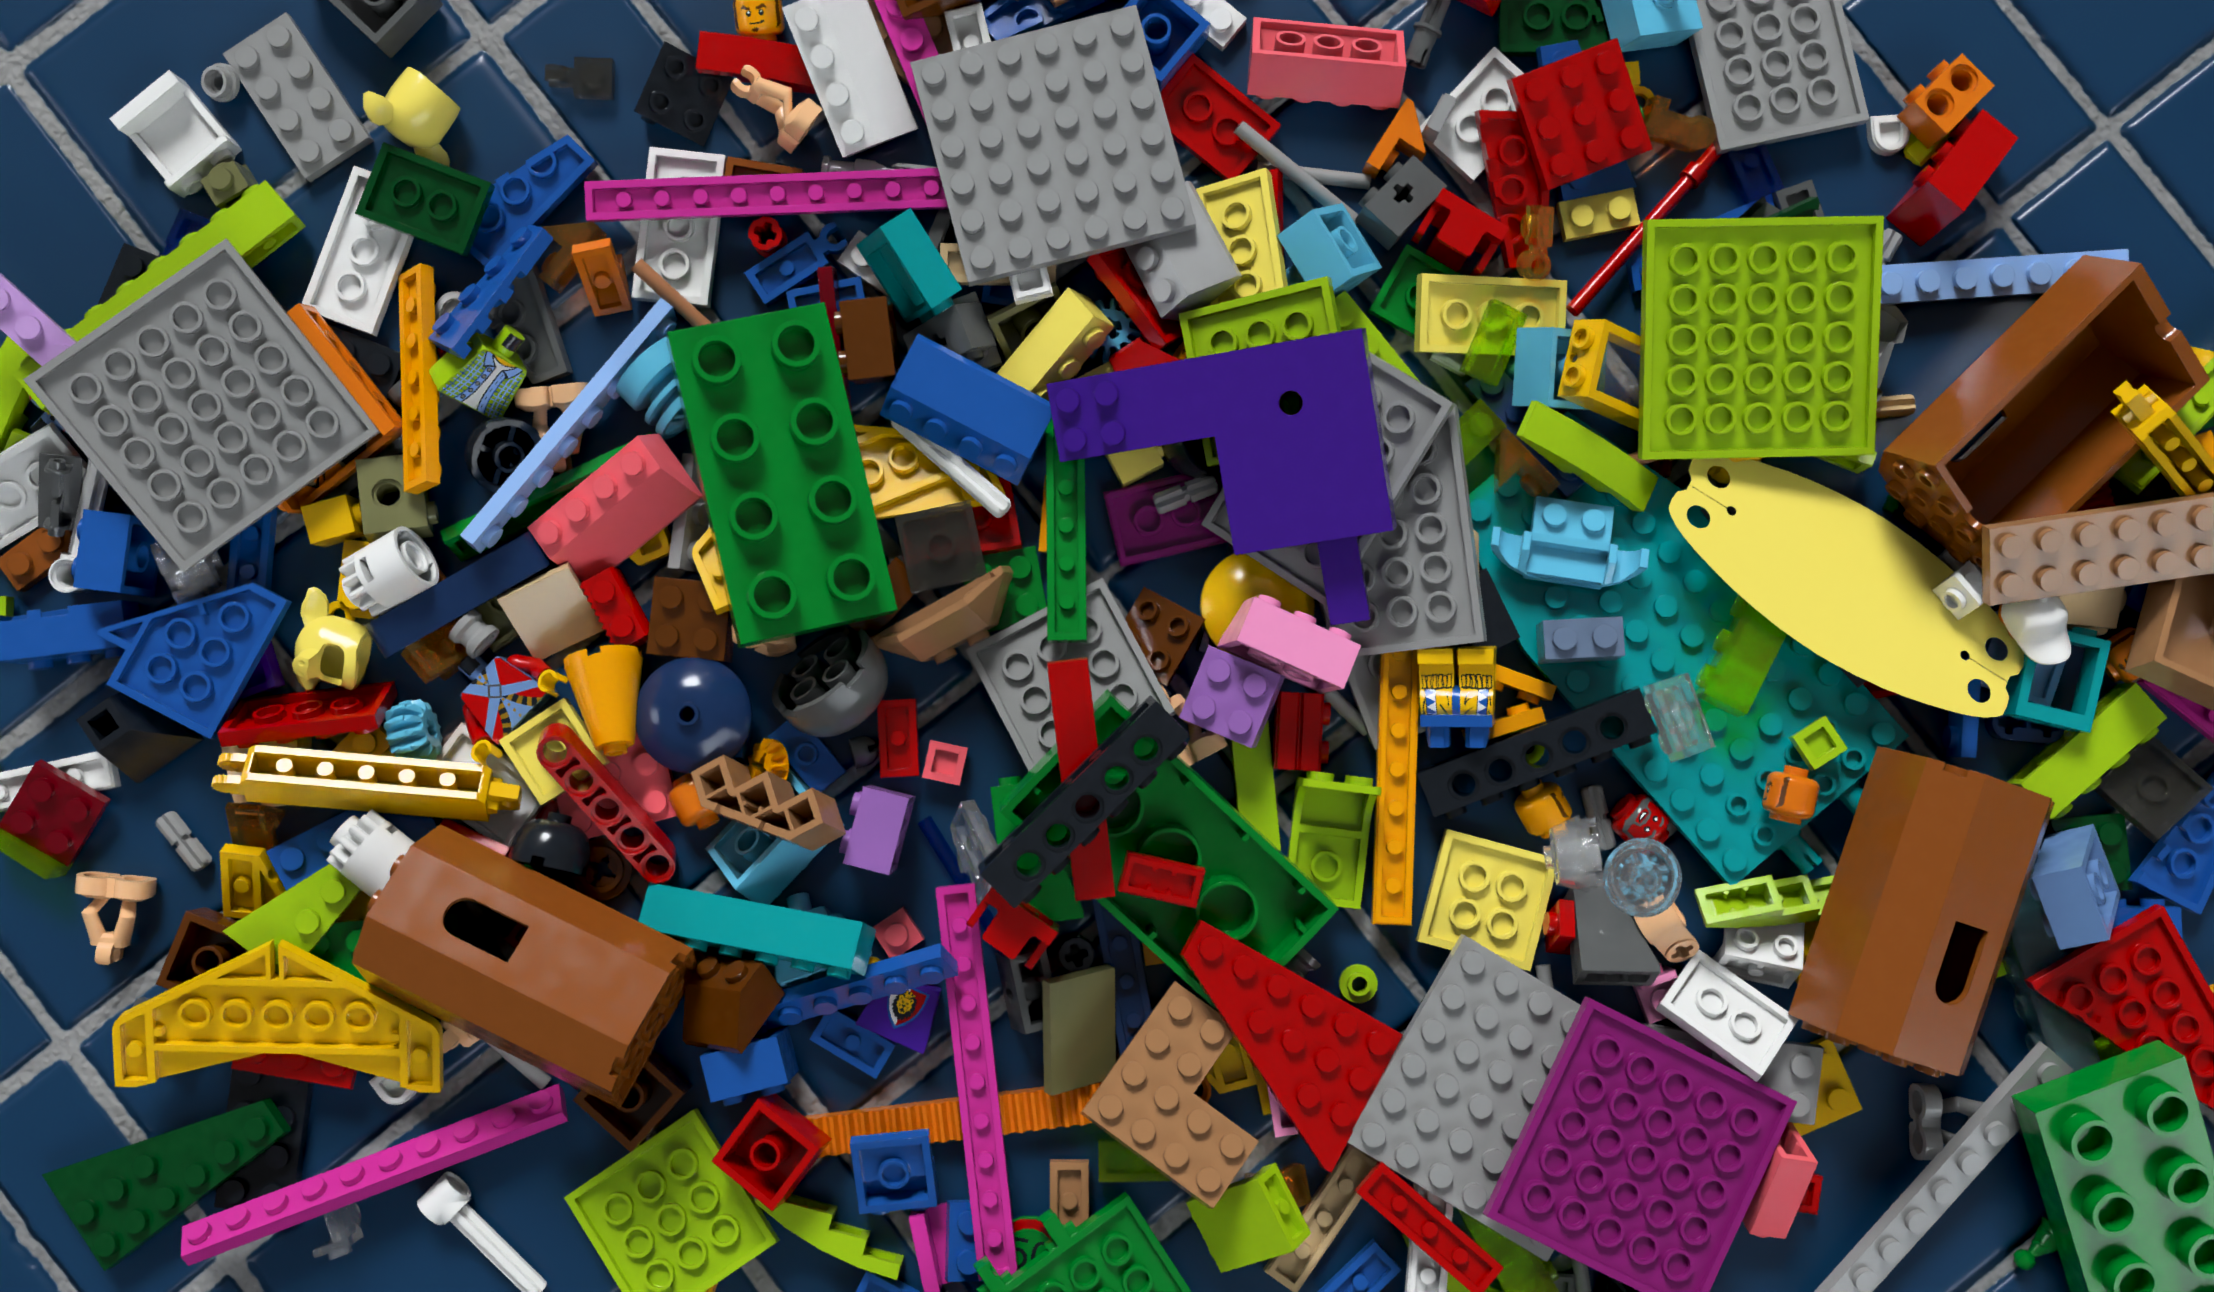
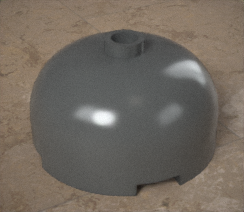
M845 626L821 635L798 652L797 655L802 660L792 668L788 675L780 673L772 691L774 706L794 728L814 737L837 736L860 725L878 707L887 688L888 667L883 653L874 644L865 630L861 628L859 631L851 632ZM825 650L824 658L830 664L828 668L815 655L816 653Z

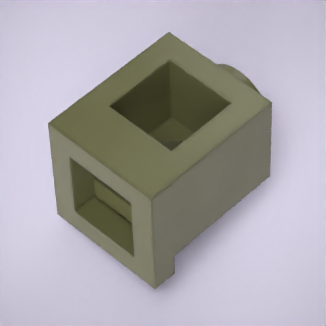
M234 160L217 164L210 170L207 176L200 179L213 203L220 209L229 208L241 199L240 197L233 201L234 198L241 195L250 186L258 184L246 164L241 166Z

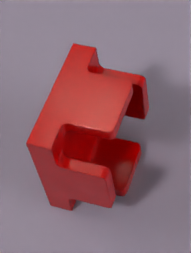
M1442 188L1411 240L1418 244L1428 226L1432 224L1437 227L1438 233L1425 254L1458 272L1466 258L1470 257L1475 250L1482 256L1470 276H1480L1510 227Z
M991 887L966 924L973 928L988 905L996 908L998 913L983 933V940L1013 960L1018 956L1030 937H1037L1041 941L1025 963V966L1032 970L1046 948L1058 934L1060 925L1029 903L1021 902L1014 909Z

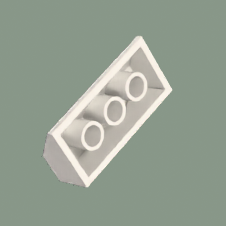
M799 0L782 7L842 157L853 156L919 129L868 0Z

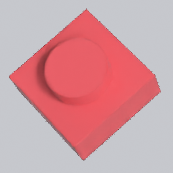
M930 740L922 778L960 786L969 748Z
M904 906L873 926L876 929L875 937L889 958L902 955L925 939Z

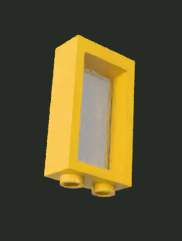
M1606 319L1574 320L1557 396L1638 431L1640 336Z

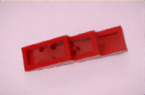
M700 31L696 59V70L698 73L737 77L740 82L751 83L749 79L741 75L742 68L745 65H751L757 69L761 78L791 87L792 92L817 94L797 45L740 35Z

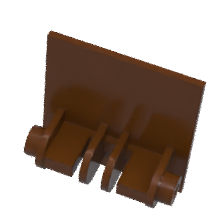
M1143 587L1125 618L1159 683L1168 687L1196 636L1201 631L1205 619L1146 587Z

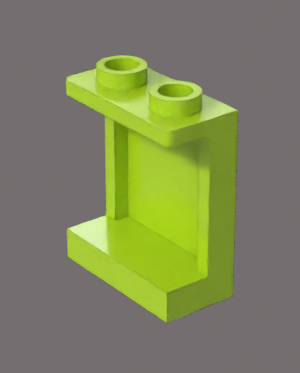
M1276 1162L1263 1166L1252 1177L1231 1183L1213 1209L1207 1208L1193 1197L1186 1202L1192 1219L1197 1224L1209 1252L1221 1273L1294 1252L1311 1234Z

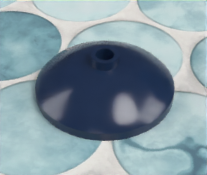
M683 657L675 659L654 671L643 684L638 694L636 732L647 753L658 763L677 772L691 773L723 754L733 759L746 743L751 730L753 715L751 699L741 679L722 663L703 658ZM686 707L693 708L695 712L694 718L689 722H686L682 717V712Z

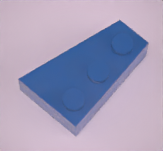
M117 600L67 606V609L41 612V609L28 610L27 615L14 617L0 615V663L26 664L29 671L54 668L53 661L66 660L67 665H77L92 662V655L105 654V659L121 658L125 649L96 635L100 628L140 617L138 602Z

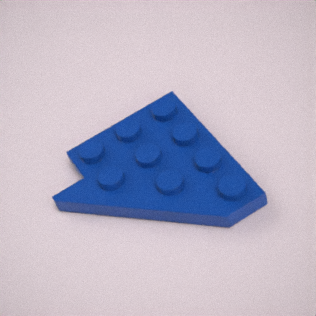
M249 583L100 628L96 635L125 649L106 685L209 739H217L218 731L230 716L292 601L257 583Z

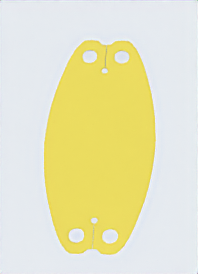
M1729 458L1692 459L1688 470L1691 482L1687 490L1677 491L1672 498L1668 508L1677 529L1698 555L1755 610L1815 654L1883 689L1959 714L1981 718L2003 715L2009 700L2006 685L2009 677L2018 675L2024 666V652L2015 639L2009 636L2006 626L2000 621L1996 612L1989 605L1983 603L1960 620H1957L1950 610L1943 605L1942 601L1932 591L1954 573L1943 561L1882 516L1812 480L1752 459L1740 462H1732ZM1720 466L1728 472L1730 483L1727 487L1718 488L1710 483L1707 476L1710 467ZM1700 506L1708 512L1710 522L1707 527L1697 528L1689 522L1687 511L1690 507ZM1730 506L1736 510V514L1733 516L1727 512V508ZM1989 638H1998L2005 643L2008 654L2004 660H1995L1988 655L1985 644ZM1966 651L1970 659L1963 660L1960 653ZM1979 679L1988 685L1991 693L1988 701L1980 703L1971 698L1968 693V684L1971 680Z

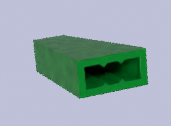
M1021 776L998 778L999 786L990 787L997 846L1016 828L1000 812L999 803L1021 781ZM1025 853L1019 857L1017 866L1022 869H1031L1037 864L1039 857L1034 853ZM1064 870L1057 875L1050 873L1040 883L1042 886L1040 892L1029 902L1030 905L1053 921L1084 918L1082 902L1075 901L1073 881Z

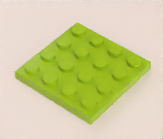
M1328 276L1179 313L1187 359L1341 332L1332 279ZM1287 391L1280 398V408L1286 414H1297L1303 405L1302 397L1295 391ZM1215 436L1202 438L1207 467L1219 466Z
M697 1108L564 1197L621 1292H705L780 1241L764 1213L755 1203L752 1194L711 1162L721 1149V1145Z

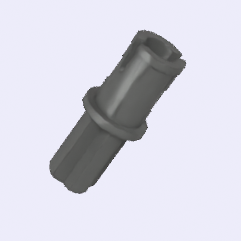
M1451 0L1427 1L1420 21L1415 22L1413 25L1415 32L1405 54L1408 65L1418 69L1426 68L1436 39L1442 36L1440 27Z

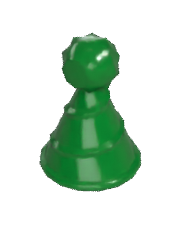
M2045 1217L2041 1218L2042 1221L2037 1228L2033 1240H2031L2029 1249H2019L2013 1254V1261L2021 1270L2032 1269L2036 1264L2035 1257L2058 1251L2050 1222Z

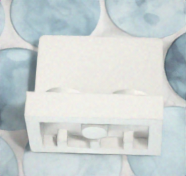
M1805 922L1778 926L1724 928L1723 944L1713 959L1743 980L1789 989L1803 970Z

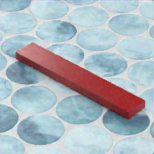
M1087 657L1047 662L1061 783L1098 747ZM1092 795L1080 797L1076 802L1075 809L1083 813L1091 811L1096 805V798ZM1106 819L1098 826L1100 829L1098 835L1088 845L1083 847L1079 844L1070 853L1075 901L1115 896Z

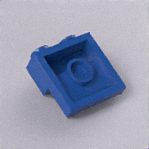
M929 1129L851 1136L850 1150L859 1214L884 1215L890 1211L907 1209L923 1211L938 1205L939 1189Z

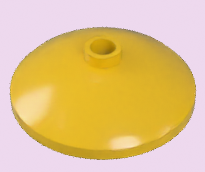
M1232 554L1219 562L1208 575L1201 593L1200 614L1205 619L1203 626L1209 638L1217 647L1221 637L1245 600L1252 597L1258 598L1260 594L1267 595L1280 601V608L1292 614H1294V611H1301L1314 617V598L1249 555Z

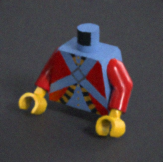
M513 654L508 658L497 656L487 664L479 656L473 659L468 655L460 663L458 669L472 681L460 695L465 703L462 711L467 731L473 744L471 750L472 759L488 767L486 758L490 753L498 759L501 758L503 753L494 745L493 741L497 745H501L499 743L500 739L535 717L553 696L556 698L559 696L558 691L555 689L556 683L559 680L567 683L568 678L555 672L541 658Z

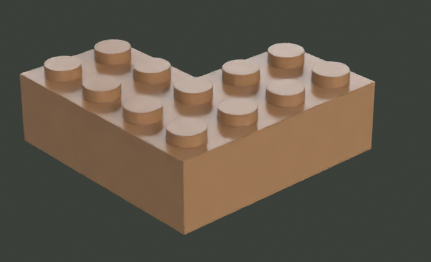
M2214 573L2148 583L2125 671L2213 711Z
M1174 981L1080 1114L1201 1204L1213 1209L1259 1141L1194 1094L1232 1039L1233 1034L1221 1018L1220 1013Z

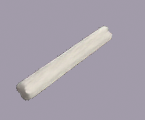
M891 421L894 429L993 516L1001 518L1008 512L1011 507L1010 499L962 457Z

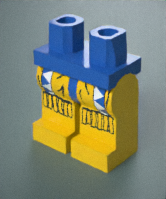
M1456 646L1417 649L1420 681V727H1426L1428 747H1450L1451 727H1465L1466 748L1487 747L1490 727H1493L1495 724L1497 646H1461L1458 648L1459 685H1457Z

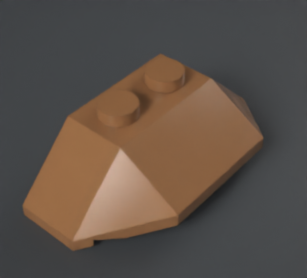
M999 566L870 638L880 649L920 662L935 660L937 665L957 655L955 648L968 642L971 647L990 637L988 630L999 623L1013 571L1010 566Z

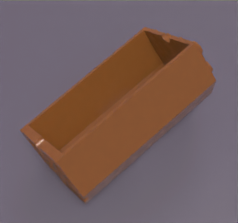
M2083 255L1883 451L1878 471L1887 483L1885 485L1886 491L1901 503L1905 509L1903 512L1904 517L1913 526L1921 528L1947 549L1948 553L1958 562L1966 563L1970 561L1982 569V525L2076 512L2140 449L2111 413L2114 408L2121 404L2112 391L2125 381L2129 382L2132 388L2136 390L2145 384L2177 413L2210 378L2183 332L2174 328L2167 321L2166 318L2171 312L2142 263ZM1999 412L2002 414V417L1961 457L1950 461Z
M1877 746L1788 1014L1802 1020L1801 1028L1825 1036V1039L1849 1047V1044L1867 1053L1880 1057L1882 1055L1881 1059L1904 1068L1907 1065L1913 1067L1915 1064V1070L1939 1078V1075L1945 1076L1946 1073L1955 1076L1964 1075L2055 804L2052 798L1992 776L1949 765L1933 758Z
M440 824L412 844L405 856L400 855L395 860L390 870L391 877L383 890H377L371 897L367 906L368 913L353 952L352 964L369 984L620 1109L652 1053L660 1032L663 1028H666L685 994L686 982L696 970L697 961L693 948ZM460 901H474L528 929L508 962H505L451 935L446 930L444 924L445 915L449 908Z

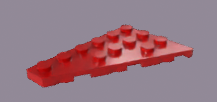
M2155 904L2113 928L2110 940L2084 945L2025 979L2029 988L2125 1052L2159 1040L2184 1055L2198 1101L2214 1111V994L2164 906Z
M1198 919L1180 956L1194 973L1201 988L1209 996L1221 1014V1018L1237 1042L1241 1044L1253 1066L1257 1068L1269 1086L1271 1093L1286 1116L1290 1118L1296 1127V1131L1302 1140L1306 1142L1318 1160L1320 1167L1332 1173L1353 1133V1127L1381 1079L1403 1034L1203 920Z

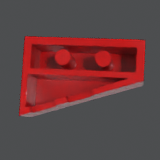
M1984 109L1978 112L1972 119H1968L1966 116L1963 117L1949 132V135L1952 137L1950 142L1946 140L1930 158L1933 162L1930 165L1928 164L1912 181L1914 185L1886 217L1888 221L1920 247L1967 209L2018 139L2015 134Z

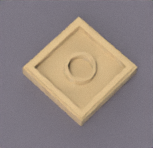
M569 562L498 595V603L532 657L545 659L605 630L602 629L603 623L598 622L599 616L595 615L596 610L591 608L592 603L587 602L588 596L583 595L584 589L580 588L581 582Z

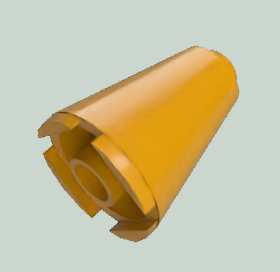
M604 645L600 646L599 653L589 656L587 655V649L569 654L563 659L564 670L595 750L603 751L604 756L607 757L626 754L628 752L627 748L635 744L637 701L643 665L642 652H639L636 646Z

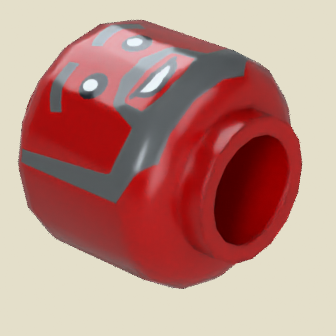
M1629 793L1625 795L1611 811L1610 816L1613 818L1612 830L1637 851L1647 849L1650 846L1656 849L1669 836V831L1667 830L1670 822L1669 817L1645 793L1636 795Z

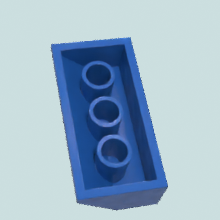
M919 333L889 388L879 414L1017 486L1030 465L1052 419L1050 402Z

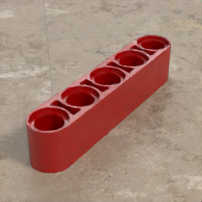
M552 723L546 726L541 731L536 750L537 759L540 764L643 878L655 884L668 881L673 876L676 867V848L673 842L570 727L561 723ZM552 740L561 741L565 744L566 749L561 752L551 751L546 743ZM583 769L591 773L592 777L581 781L576 779L572 773ZM609 798L613 799L618 805L612 809H606L601 807L598 802ZM629 827H636L643 833L637 837H631L626 835L624 830ZM654 855H661L668 861L657 865L650 862L649 858Z

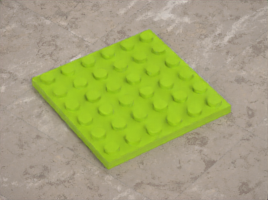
M1884 216L1643 220L1638 459L1875 455Z

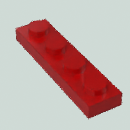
M1382 1161L1377 1162L1355 1189L1357 1194L1469 1291L1484 1292L1503 1270L1504 1267Z

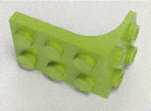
M1307 771L1306 778L1296 777L1287 857L1334 901L1337 907L1361 909L1371 817L1375 800L1378 795H1381L1382 788L1373 786V778L1345 775L1344 782L1333 781L1334 774Z

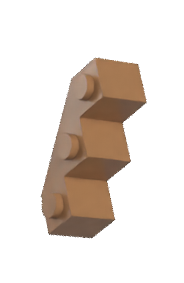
M724 754L691 772L701 806L728 819L811 851L846 834L835 799L814 788H810L795 796L790 782L769 771L751 779L747 766Z

